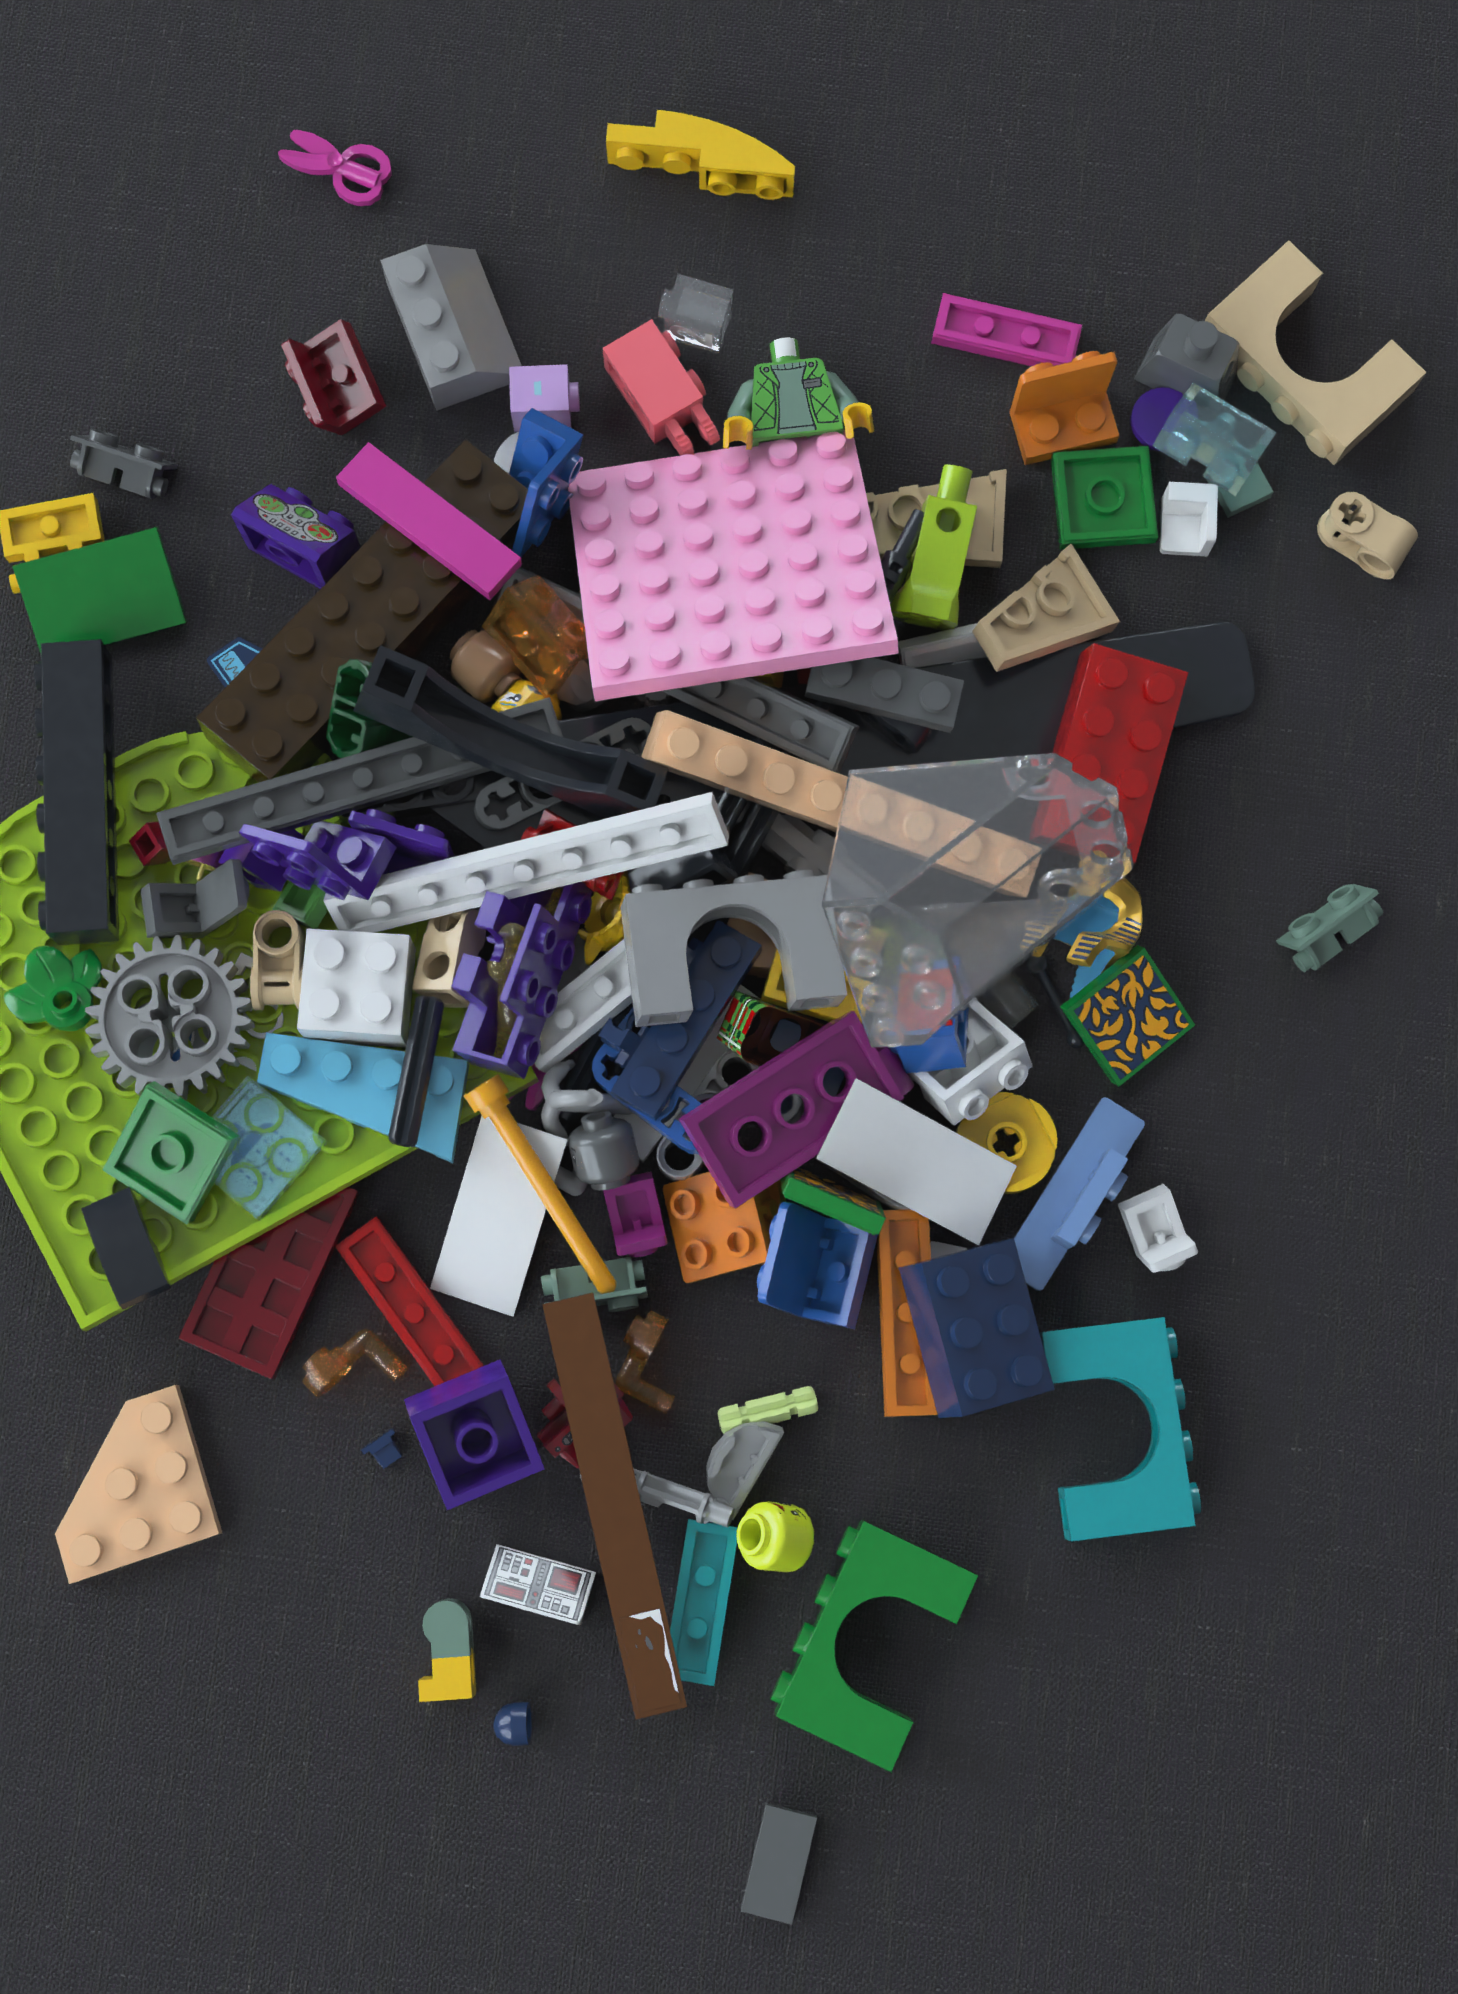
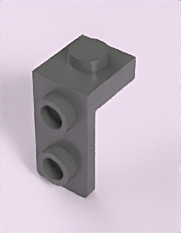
M227 860L196 884L148 883L141 888L147 938H154L155 936L159 938H174L175 935H180L181 938H203L246 909L249 897V884L246 877L243 876L241 860Z

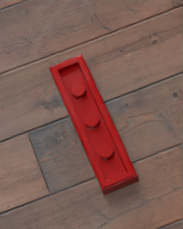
M377 1216L335 1246L434 1386L484 1366Z

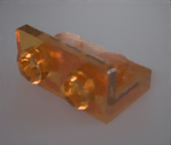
M538 575L507 587L482 625L484 630L510 654L513 663L544 698L558 693L579 661L588 658L585 625L557 596L553 588Z

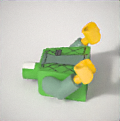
M779 338L770 343L772 363L754 366V379L747 380L740 386L728 410L727 420L724 422L723 447L729 449V443L742 441L746 444V450H751L752 447L758 446L759 443L779 439L809 438L829 432H839L843 435V423L846 438L851 439L854 438L853 429L857 427H865L869 430V433L874 432L872 409L868 404L860 403L836 373L826 371L822 359H800L799 345L795 338Z

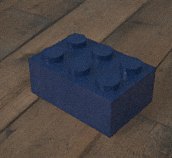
M1014 1238L981 1245L899 1268L938 1418L963 1417L1055 1390Z

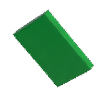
M158 527L12 566L40 653L41 643L101 639L104 645L187 622Z

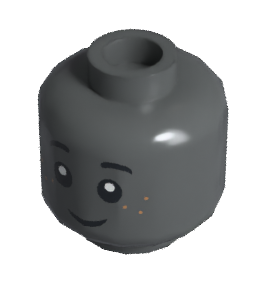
M598 1111L583 1116L581 1118L582 1125L576 1127L568 1138L576 1177L584 1183L591 1184V1188L594 1190H610L627 1184L631 1179L630 1175L639 1166V1155L631 1124L624 1119L612 1117L609 1111Z

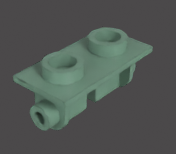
M1356 884L1344 885L1333 891L1327 898L1328 903L1316 912L1308 913L1295 919L1288 927L1289 932L1276 941L1278 945L1297 950L1298 953L1293 956V961L1301 971L1306 972L1310 968L1317 970L1343 950L1334 934L1340 932L1345 942L1351 944L1379 924L1378 918L1383 915V910L1373 899L1379 893L1376 889Z
M631 1256L604 1261L616 1281L614 1292L604 1294L598 1292L593 1282L589 1283L588 1274L582 1265L550 1269V1275L541 1276L544 1296L554 1295V1301L593 1292L596 1306L608 1304L609 1312L635 1309L639 1307L638 1299L648 1298L646 1287L636 1288L635 1282L645 1280L642 1260L632 1261Z

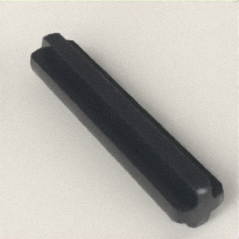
M418 996L415 1001L388 1134L389 1141L398 1146L415 1147L418 1141L444 1011L442 1000L433 996Z

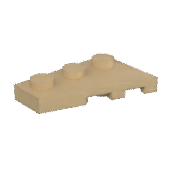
M1070 544L1048 566L1045 565L1035 573L1032 579L1022 588L1014 591L977 623L972 633L992 666L998 672L1111 633L1120 621L1073 545Z

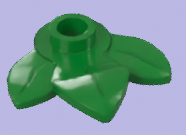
M35 947L27 956L24 965V976L27 982L7 991L4 994L5 1004L19 1020L25 1023L32 1024L47 1021L50 1026L57 1030H79L91 1019L90 1015L85 1012V1008L94 1006L90 990L91 987H97L102 980L100 972L102 964L100 959L92 949L81 951L69 960L61 951L54 947ZM72 1000L68 1007L61 1009L65 1003Z

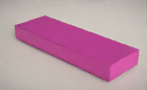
M943 293L931 344L1031 367L1045 362L1056 366L1071 362L1075 358L1082 325Z

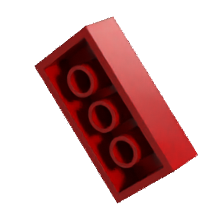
M1095 643L1080 653L1028 841L1081 856L1090 849H1099L1108 859V865L1118 868L1135 864L1188 672Z

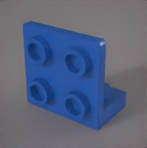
M531 408L522 419L509 471L513 478L528 489L512 549L520 557L526 553L532 544L536 546L541 545L554 518L561 520L570 507L569 498L573 496V493L568 491V487L577 477L583 463V457L578 455L583 434L534 408Z

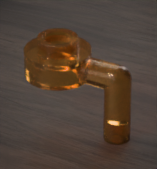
M651 1310L646 1319L639 1315L635 1317L623 1340L631 1348L616 1377V1385L622 1392L666 1415L675 1396L640 1378L644 1367L669 1322V1319Z
M362 1329L342 1347L337 1346L329 1351L324 1346L315 1352L303 1366L307 1374L302 1383L319 1398L331 1390L348 1373L354 1362L365 1353L393 1382L397 1381L408 1370V1366L372 1330Z

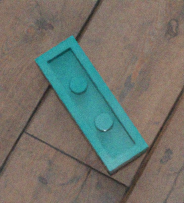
M688 1519L670 1628L681 1681L710 1686L715 1684L737 1546L738 1527L729 1526L727 1528L711 1522L700 1524L696 1520Z

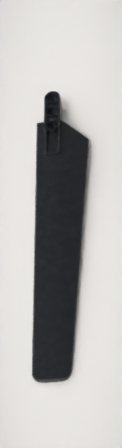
M1218 622L1083 642L996 672L988 657L915 667L916 669L964 680L954 728L951 733L932 729L933 734L920 751L914 754L895 744L850 708L836 705L832 714L859 726L839 774L892 792L1050 757L1080 653L1093 643L1188 672L1173 729L1239 715L1252 704L1255 697V684L1247 641L1244 633L1238 626L1229 622ZM807 684L779 688L805 701L808 699L804 697ZM685 702L558 721L563 737L580 741L621 720L631 717L642 719L652 727L656 713L669 710L752 742L756 737ZM628 728L623 729L625 738L611 747L624 750L631 748L635 755L640 754L638 746L644 741L643 735L641 733L632 734ZM606 737L599 740L605 747H608ZM773 745L772 749L777 751H780L781 749L776 745ZM491 770L465 778L466 785L464 789L456 795H446L437 786L415 793L414 797L405 803H397L390 800L357 810L356 812L366 814L368 809H375L385 812L396 819L435 813L482 848L487 849L521 840L524 831L528 827L538 828L544 810L503 830H489L482 826L475 817V799L485 787L506 777ZM668 771L660 794L669 796L671 802L713 792L717 801L722 790ZM518 781L509 784L515 790V793L509 797L499 800L494 793L488 795L490 803L484 808L487 816L496 814L500 821L507 819L505 810L519 801L521 802L522 811L531 808L520 795ZM528 786L532 795L538 799L552 797V795ZM748 800L735 826L741 824L752 801ZM561 801L547 808L577 826L606 819L566 801ZM351 812L337 817L342 822L349 824L348 819Z

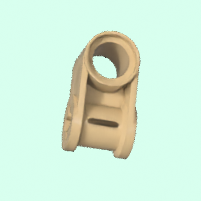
M1346 492L1339 495L1331 504L1330 509L1320 517L1317 524L1318 535L1327 547L1341 553L1357 563L1364 571L1380 579H1391L1395 576L1418 538L1417 530L1412 524L1399 516L1392 515L1357 492ZM1353 505H1356L1357 508L1354 511L1350 510ZM1343 518L1349 521L1347 525L1342 522ZM1336 531L1341 533L1338 537H1334Z
M268 911L261 915L254 924L253 966L250 976V994L254 1010H263L265 1005L295 1004L296 1008L299 1009L306 935L293 916L285 911ZM283 926L291 928L292 935L288 944L281 948L269 947V936L273 930Z

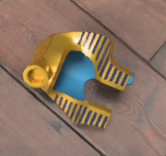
M1090 849L1078 858L1076 867L1081 875L1068 885L1064 900L1036 922L1024 923V937L1018 947L1022 954L1040 957L1051 938L1071 946L1066 960L1074 965H1078L1079 968L1076 970L1077 976L1074 977L1075 983L1072 985L1073 991L1070 993V998L1113 965L1119 958L1127 955L1139 939L1142 929V898L1139 892L1126 878L1108 869V859L1099 849Z

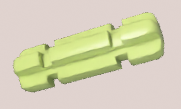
M806 1386L792 1390L790 1395H785V1392L746 1401L745 1406L738 1407V1404L722 1407L718 1410V1419L721 1431L725 1434V1432L743 1423L764 1421L773 1424L789 1420L791 1415L798 1414V1417L816 1413L818 1411V1402L814 1389Z

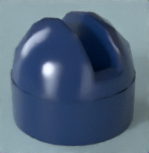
M513 1702L504 1705L496 1714L493 1728L496 1736L503 1743L513 1746L530 1745L532 1737L530 1702Z

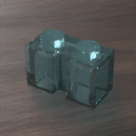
M1193 382L1172 410L1153 447L1184 466L1187 465L1191 458L1205 465L1207 469L1203 477L1236 497L1277 432Z

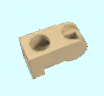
M468 909L429 919L426 933L423 936L412 990L421 996H433L441 999L444 1007L468 1008L470 1002L455 991L451 985L463 953L478 957L480 950L483 948L486 930L474 925L479 913L478 910Z

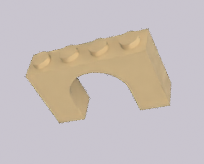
M1287 241L1207 315L1205 321L1212 323L1219 332L1239 342L1237 376L1242 384L1251 391H1258L1271 404L1273 413L1280 421L1288 425L1292 424L1305 437L1307 446L1314 454L1321 458H1327L1335 465L1415 391L1426 371L1392 339L1357 372L1340 381L1328 383L1315 382L1305 379L1291 370L1278 351L1276 327L1312 295L1323 272L1290 241Z

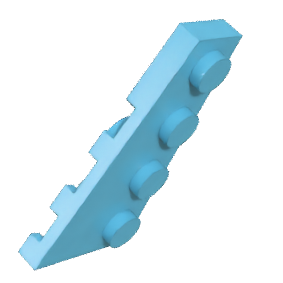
M266 1033L257 1083L264 1088L388 1136L405 1051ZM434 1056L418 1141L415 1147L453 1163L469 1062L463 1059Z

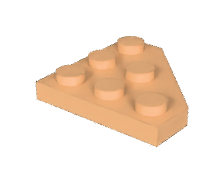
M173 1385L128 1400L123 1405L55 1533L69 1584L222 1534L179 1385Z

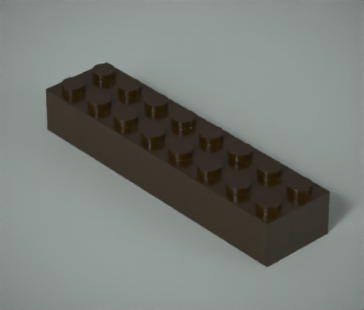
M465 440L423 484L512 550L528 489ZM385 522L196 719L206 739L258 783L310 768L331 746L326 735L338 667L347 663L349 659L373 663L380 645L414 659L478 591L388 522Z

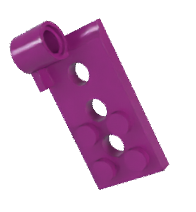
M850 1011L830 1021L680 1117L679 1121L729 1206L737 1208L819 1154L856 1078L897 1101L904 1099L903 1096L915 1084L909 1073L906 1074L898 1054L891 1052L889 1041L884 1040L873 1044L855 1011ZM837 1066L844 1072L846 1083L844 1089L839 1094L831 1096L823 1087V1077L830 1068ZM797 1094L803 1101L804 1111L799 1120L788 1123L783 1119L780 1107L782 1101L788 1095ZM754 1121L761 1129V1141L756 1148L745 1151L739 1145L738 1132L742 1125Z

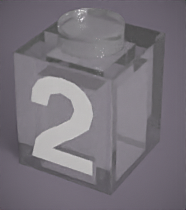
M678 274L673 291L665 289L659 306L658 317L664 319V332L668 331L675 341L719 353L733 312V289Z

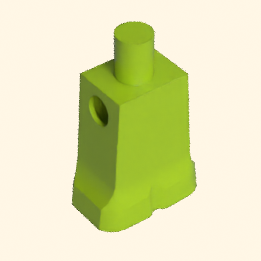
M944 465L937 497L928 495L923 503V522L917 547L910 560L913 565L907 573L904 586L896 593L892 604H890L893 619L940 631L957 627L959 587L977 510L976 505L966 503L972 470L956 465Z

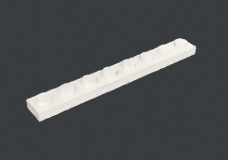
M713 792L384 874L381 876L369 900L352 895H347L345 900H340L325 893L323 901L339 931L375 933L481 907L486 891L505 895L508 899H513L728 846L729 833Z

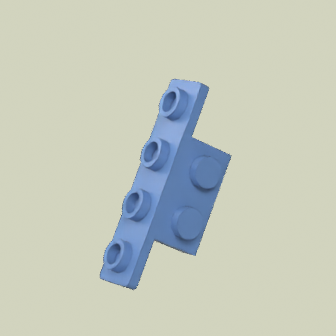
M1106 1097L1102 1098L1095 1107L1014 1237L1026 1285L1036 1291L1044 1289L1068 1249L1074 1247L1077 1241L1085 1245L1087 1244L1101 1222V1218L1096 1216L1095 1212L1103 1199L1107 1198L1112 1202L1128 1178L1121 1170L1128 1161L1126 1158L1127 1153L1144 1128L1145 1123L1142 1119Z

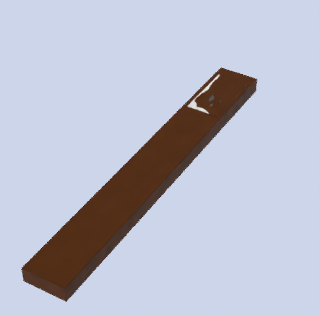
M594 1293L542 1304L635 1719L685 1708L687 1704Z

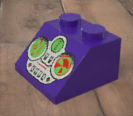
M269 484L235 507L231 516L248 549L319 589L361 547L351 521L332 510L327 515L312 507L313 502L306 495L291 487L283 491Z

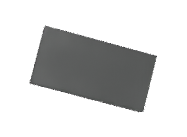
M770 1803L765 1804L740 1908L741 1912L792 1925L817 1821L816 1815Z

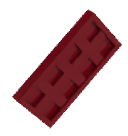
M347 1187L215 1260L179 1339L275 1380L360 1192Z

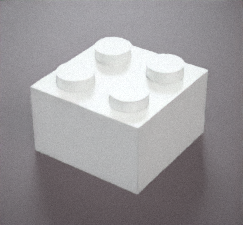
M307 929L297 1030L302 1037L346 1044L406 1048L416 953L410 935Z

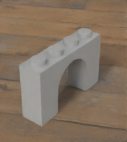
M797 870L783 876L784 879L764 881V876L754 874L738 877L733 880L734 884L714 885L712 880L699 879L684 883L682 889L663 890V886L660 884H646L633 888L632 893L625 894L620 909L636 1027L688 1021L693 1012L686 959L687 941L697 928L719 918L731 917L749 921L761 928L772 939L780 956L788 1012L838 1007L847 996L830 875L814 876V871Z

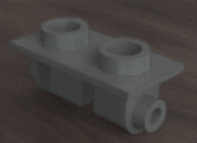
M90 429L89 435H71L70 440L82 444L81 450L76 449L70 460L71 468L77 469L79 476L113 485L118 468L123 470L119 488L149 499H154L155 496H165L169 482L168 479L162 477L164 470L178 468V464L163 459L164 451L136 443L134 450L118 445L119 436L102 430Z

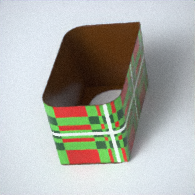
M736 991L716 1039L746 1062L762 1066L782 1053L775 1050L770 1043V1032L778 1021L785 1018L796 1020L801 1028L799 1041L825 1024L810 1016L795 1011L788 1012L787 1008L764 1002L759 998ZM759 1011L761 1017L759 1027L752 1035L746 1037L752 1020ZM757 1045H758V1050H757V1051L751 1050V1049H754L755 1047H757Z

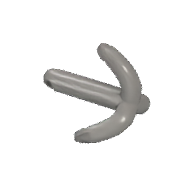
M572 1059L566 1062H559L550 1068L544 1075L541 1086L545 1098L541 1112L543 1128L547 1133L567 1139L566 1146L568 1147L569 1137L559 1121L561 1111L586 1113L609 1111L611 1114L624 1115L633 1113L608 1093H600L595 1089L561 1090L559 1087L560 1082L565 1078L567 1072L576 1065Z

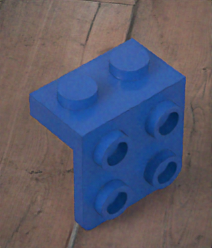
M782 1202L778 1213L771 1221L769 1229L771 1241L766 1261L760 1268L757 1276L758 1301L801 1318L855 1330L878 1234L872 1235L842 1221L821 1216L797 1204Z

